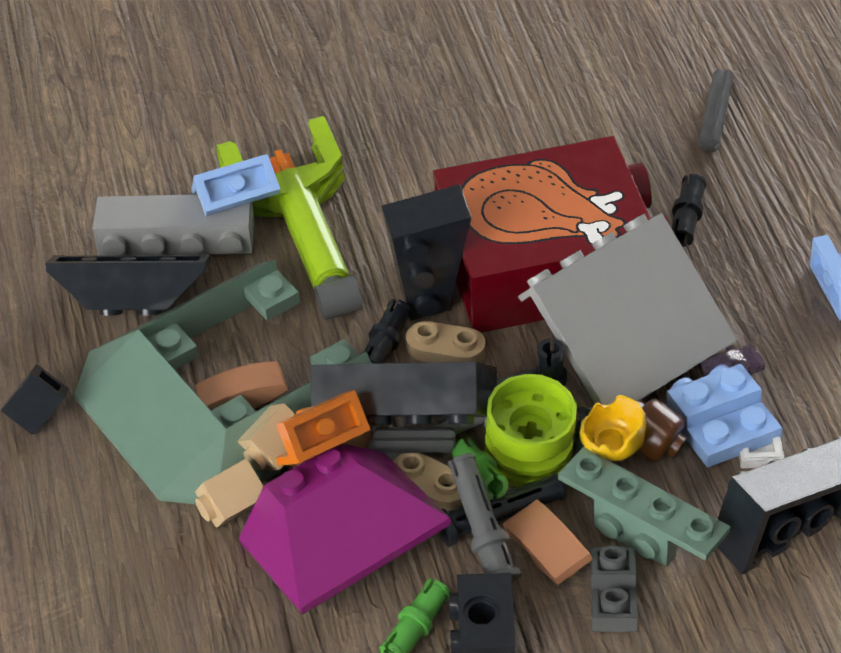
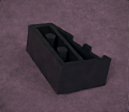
M460 184L381 206L399 287L404 302L412 309L409 317L410 321L449 310L472 218Z

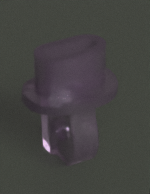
M751 344L738 349L730 345L726 347V352L701 362V368L705 377L720 365H727L730 368L742 364L752 377V374L765 370V363L761 355Z

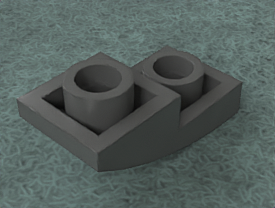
M615 545L590 547V554L593 558L590 561L592 632H637L635 547Z

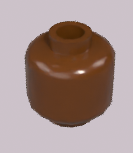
M652 399L646 404L640 401L639 404L645 412L646 430L643 445L638 452L652 462H659L666 455L674 459L688 439L682 434L685 427L684 418L657 399Z

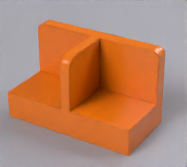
M347 391L316 406L302 408L296 412V415L276 423L287 452L275 457L278 466L299 464L370 431L371 429L356 391Z

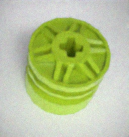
M522 374L510 377L497 385L488 398L485 452L494 458L497 463V470L505 476L508 484L512 486H523L550 476L555 472L559 474L572 459L577 405L571 392L557 380L536 374Z

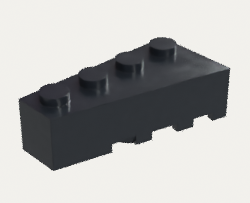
M479 362L311 365V407L344 392L355 390L369 425H391V417H406V424L414 425L432 424V417H448V424H474V417H487L488 398L497 386V367Z
M841 437L815 448L804 449L800 453L784 459H775L767 465L750 471H741L731 478L718 516L719 521L731 526L730 533L717 548L742 575L754 569L756 566L754 559L768 552L773 558L787 550L785 542L802 532L807 537L821 531L822 527L827 524L834 514L841 519Z

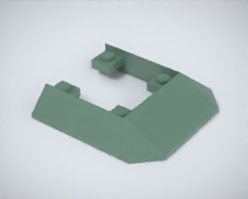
M275 258L259 263L89 351L74 393L75 400L159 501L196 505L195 499L198 497L195 491L203 482L245 459L243 456L245 449L237 440L271 405L285 403L295 415L298 410L311 407V382L258 411H255L242 395L210 411L175 371V369L199 357L197 345L191 340L194 336L251 306L268 321L300 304L299 292L277 270ZM345 339L310 357L311 365L372 364L367 352L359 355ZM252 466L261 482L286 469L283 466L280 470L265 471L263 469L260 471Z

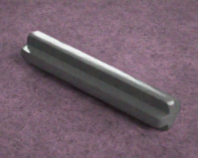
M717 69L713 74L698 146L702 151L709 150L715 152L719 148L733 83V74L730 70L723 71Z

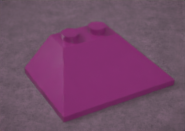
M342 443L308 459L264 485L239 536V540L242 546L303 615L452 523L450 517L385 453Z

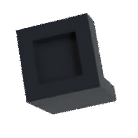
M36 364L6 401L1 412L30 434H36L65 398L69 388Z

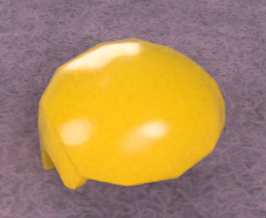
M625 395L616 396L615 401L609 405H602L597 402L589 412V415L581 422L580 441L585 448L609 461L625 460L635 454L643 445L646 430L645 412L639 402Z

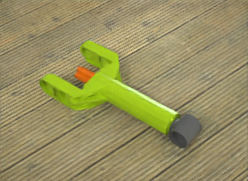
M319 116L308 120L313 141L311 148L317 162L295 168L289 153L283 154L282 149L274 151L275 157L269 159L280 186V192L277 195L252 203L254 215L284 217L314 289L323 320L362 310L363 304L354 276L350 275L320 207L322 203L333 197L344 182L345 175L343 173L344 167L340 149L325 117ZM228 141L216 145L217 157L221 168L243 161L236 143Z

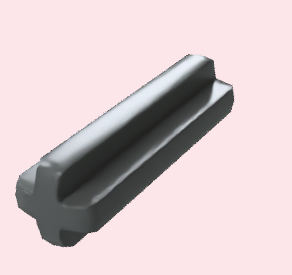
M451 427L375 428L372 433L373 450L383 453L452 452V449L455 447V432Z

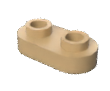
M423 321L412 325L406 333L407 352L413 359L428 363H481L486 356L485 338L482 333L472 328Z
M403 453L393 460L439 508H444L448 511L462 506L449 466L422 453Z

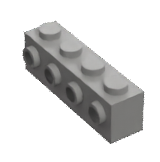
M198 194L97 197L92 230L97 255L252 253L255 219L252 202L205 216Z

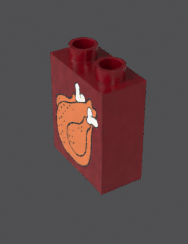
M615 136L433 170L434 191L460 184L472 216L456 279V286L471 328L480 333L545 320L531 296L522 302L518 297L530 289L527 283L529 279L546 269H549L552 275L561 271L563 268L559 262L579 250L582 251L584 256L594 252L595 250L591 244L611 232L614 233L616 238L627 233L623 226L642 214H645L648 220L653 218L650 217L647 211L652 204L651 185L647 170L643 163L627 165ZM664 215L665 219L671 227L669 219L666 215Z

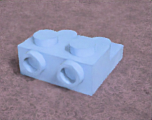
M725 364L717 365L709 372L708 376L694 381L690 378L679 379L670 390H667V406L684 418L685 427L682 434L688 438L687 442L707 468L740 456L742 449L749 447V452L772 444L775 437L779 436L782 440L781 425L761 402L762 389L742 364L730 368Z

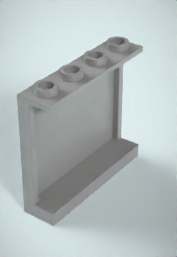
M662 213L650 220L647 219L645 214H642L625 224L623 227L627 233L616 238L613 232L591 244L595 251L587 256H584L581 250L559 262L563 269L554 275L551 274L549 269L542 271L527 281L530 289L518 296L521 302L531 296L555 338L563 343L566 357L594 404L597 402L602 405L612 404L618 395H625L635 401H639L738 340Z

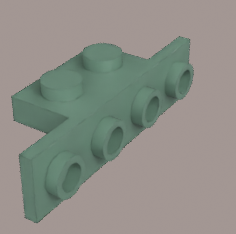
M582 447L558 474V480L594 499V527L599 529L603 535L611 539H617L629 547H635L639 555L646 559H652L665 567L675 558L677 545L706 561L730 533L731 526L585 447Z

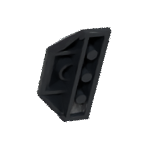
M210 254L53 255L45 263L46 272L87 310H99V314L104 316L120 315L123 313V310H138L140 315L151 316L159 315L162 313V310H167L205 271L210 263Z

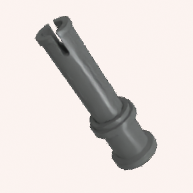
M467 453L453 458V460L448 461V466L454 477L474 537L471 540L472 544L470 546L472 553L478 554L484 574L511 573L512 582L522 576L521 569L514 566L507 543L510 541L509 535L504 529L499 528L485 484L479 472L475 454Z

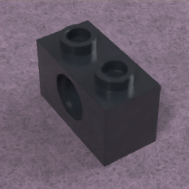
M511 573L457 575L458 593H449L450 620H459V630H450L451 653H516Z

